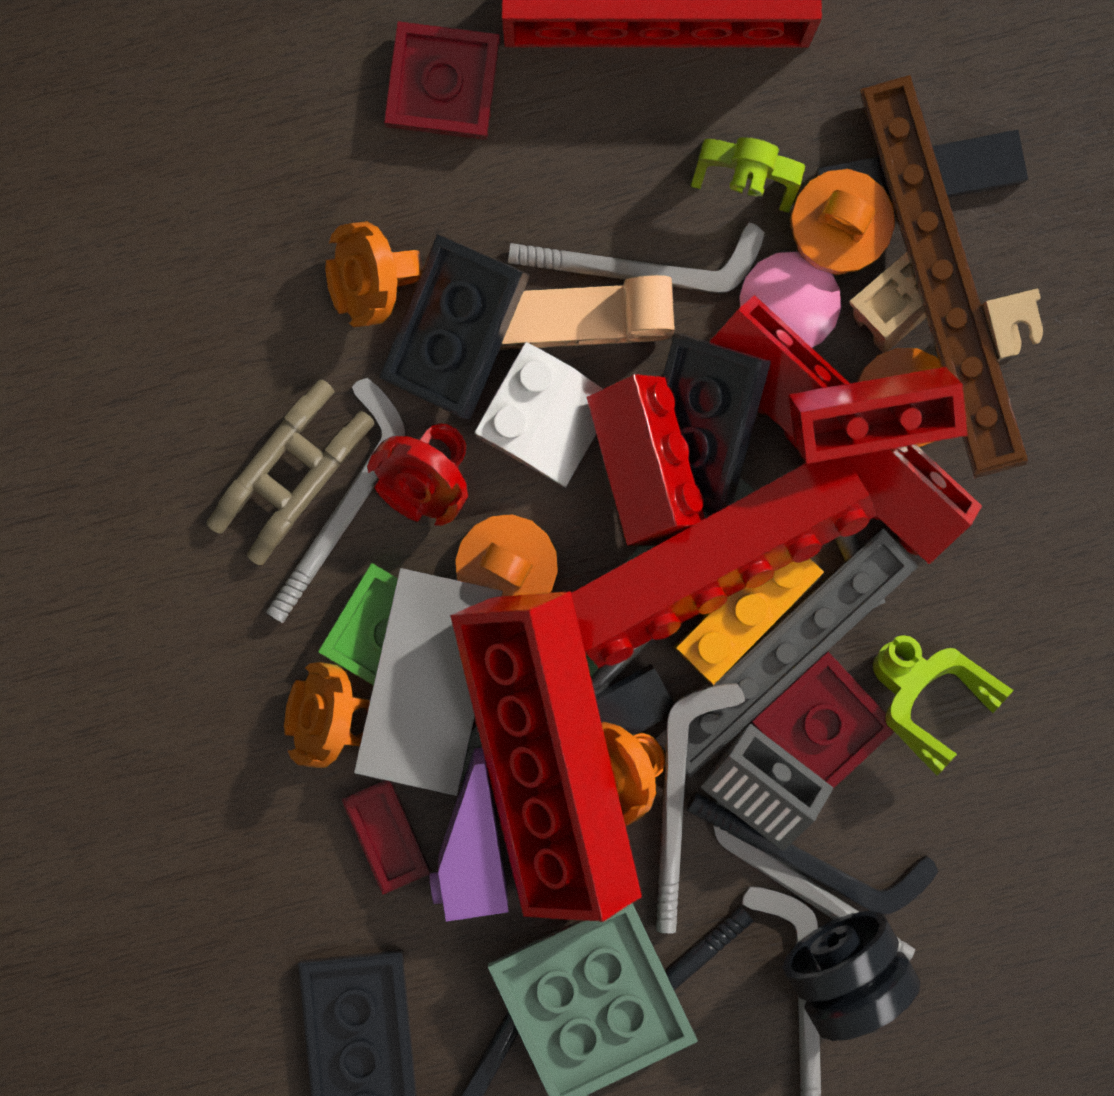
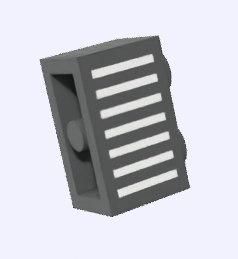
M751 724L721 755L701 786L703 790L782 851L787 849L815 821L833 790L831 785Z

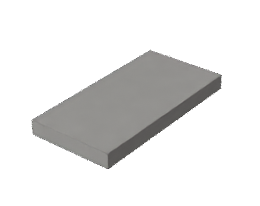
M400 568L354 773L457 796L475 715L450 615L491 597H501L503 591Z

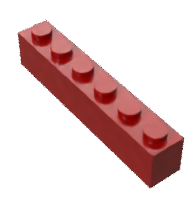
M755 295L744 303L709 341L771 361L758 412L771 417L784 430L785 436L794 446L788 394L850 384ZM917 445L847 457L870 495L877 514L873 518L882 520L897 534L899 542L908 552L913 555H919L928 564L933 562L972 525L982 507L977 500Z
M847 457L809 464L805 463L572 592L571 595L586 654L598 668L604 665L619 664L628 659L634 653V649L651 639L660 640L674 634L680 628L681 623L699 613L708 614L718 610L727 602L728 597L746 587L749 589L756 588L765 584L774 576V571L793 561L795 563L807 561L821 550L822 545L839 536L848 537L864 529L869 520L877 516L870 495Z

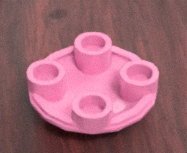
M799 252L776 253L758 262L745 277L739 296L741 307L755 295L811 348L822 343L832 332L841 311L840 288L833 274L817 270L803 259Z

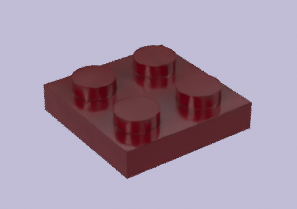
M397 21L384 120L385 126L387 128L487 140L500 34Z
M828 651L751 721L759 731L833 788L894 733L886 723V713Z

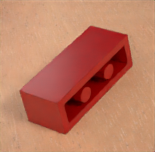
M947 367L788 394L794 444L807 464L967 436L963 384Z
M634 374L587 396L627 546L661 544L704 520L705 517L702 510L703 498L694 482L688 460V445L681 435L674 411L675 399L671 389L667 386L665 377Z

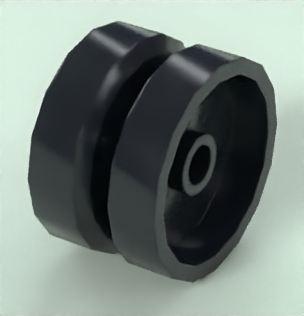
M856 912L832 920L812 931L798 942L785 958L782 969L800 999L806 1000L804 1008L821 1038L830 1041H842L872 1033L898 1017L911 1005L919 994L921 981L906 955L898 951L899 941L888 920L880 912Z

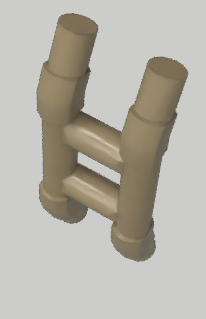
M318 380L306 395H303L291 408L268 441L237 480L235 479L219 500L218 506L207 520V525L210 529L217 533H224L236 514L241 511L245 503L252 496L254 490L279 509L263 527L258 538L247 552L248 558L255 564L264 565L302 512L340 464L346 460L361 439L374 426L373 419L365 412L359 411L346 427H343L334 437L324 453L299 433L305 429L321 407L334 394L331 385L324 380ZM286 450L310 468L309 472L292 493L268 475V472Z

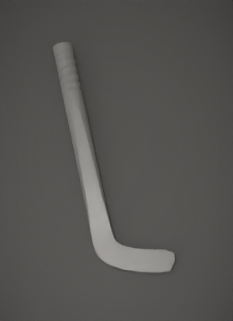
M749 223L742 231L732 257L726 266L719 271L675 267L541 247L534 248L533 246L510 243L508 263L529 265L531 267L537 266L538 268L545 267L546 269L553 268L559 271L622 280L640 276H669L672 278V287L722 294L736 288L748 274L762 245L764 232L758 225Z
M366 378L357 381L352 386L356 397L375 417L382 431L381 440L374 451L382 441L392 436H405L404 424L388 397L370 379ZM370 457L296 566L295 571L290 575V579L286 581L285 586L280 590L281 593H278L276 600L272 602L266 613L281 623H284L288 613L292 611L293 606L296 605L303 591L306 590L307 585L310 584L379 481L374 471L368 473L367 465Z
M737 683L720 684L693 691L676 701L669 711L658 880L660 886L658 887V911L656 914V931L660 933H675L677 926L678 882L680 875L689 724L695 717L706 712L737 706L745 702L744 693Z
M719 801L716 802V805H720V806H722L724 809L729 810L727 807H725V806H724L723 804H721ZM713 825L715 836L724 848L833 920L858 912L792 867ZM897 937L899 941L898 951L903 952L910 961L915 953V949Z
M751 886L743 894L742 904L748 908L777 915L790 921L796 930V944L812 931L818 929L816 916L806 904L792 896L771 889ZM798 997L801 1096H821L820 1035L804 1008L806 1000Z

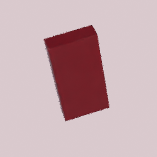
M381 781L342 799L382 895L431 873L392 781Z

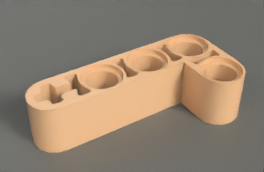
M659 275L640 276L626 279L621 286L524 291L500 350L522 349L526 342L537 348L652 342L670 339L675 331L672 278Z

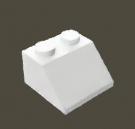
M526 342L477 427L475 435L483 442L566 488L596 435L587 396L602 390V388L571 366Z

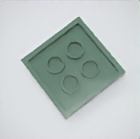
M633 903L603 922L575 921L488 963V969L548 1096L589 1095L698 1042Z

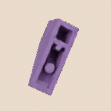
M482 747L474 748L439 851L438 872L430 873L433 903H443L446 922L508 912V891L489 773Z

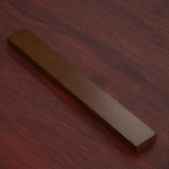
M911 75L860 89L861 101L941 367H947L963 384L967 436H962L974 479L1027 465V454Z

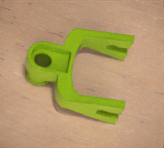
M741 137L734 144L721 140L704 139L691 187L701 189L706 170L709 166L735 169L729 187L739 193L743 192L747 179H750L751 182L747 193L750 196H763L765 180L769 178L787 187L779 210L789 213L801 185L805 165L779 156V148L763 140Z
M897 636L893 642L885 644L873 662L875 676L896 695L886 712L887 725L936 776L941 773L957 754L911 720V709L919 693L938 677L945 674H955L994 713L1014 691L954 648L943 649L935 653L928 660L924 659L919 643L910 636ZM897 655L901 656L905 661L899 659Z

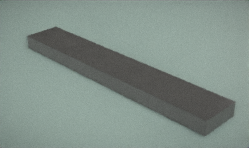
M883 528L739 659L714 685H711L737 683L744 693L745 702L737 706L706 712L695 717L690 722L686 758V774L689 777L697 772L919 567ZM667 727L655 737L665 751Z

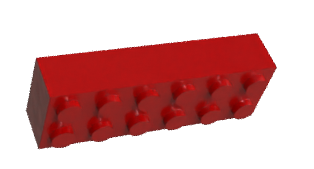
M502 0L505 47L809 48L822 20V0Z
M571 591L491 597L450 616L523 917L603 922L641 898L642 895Z

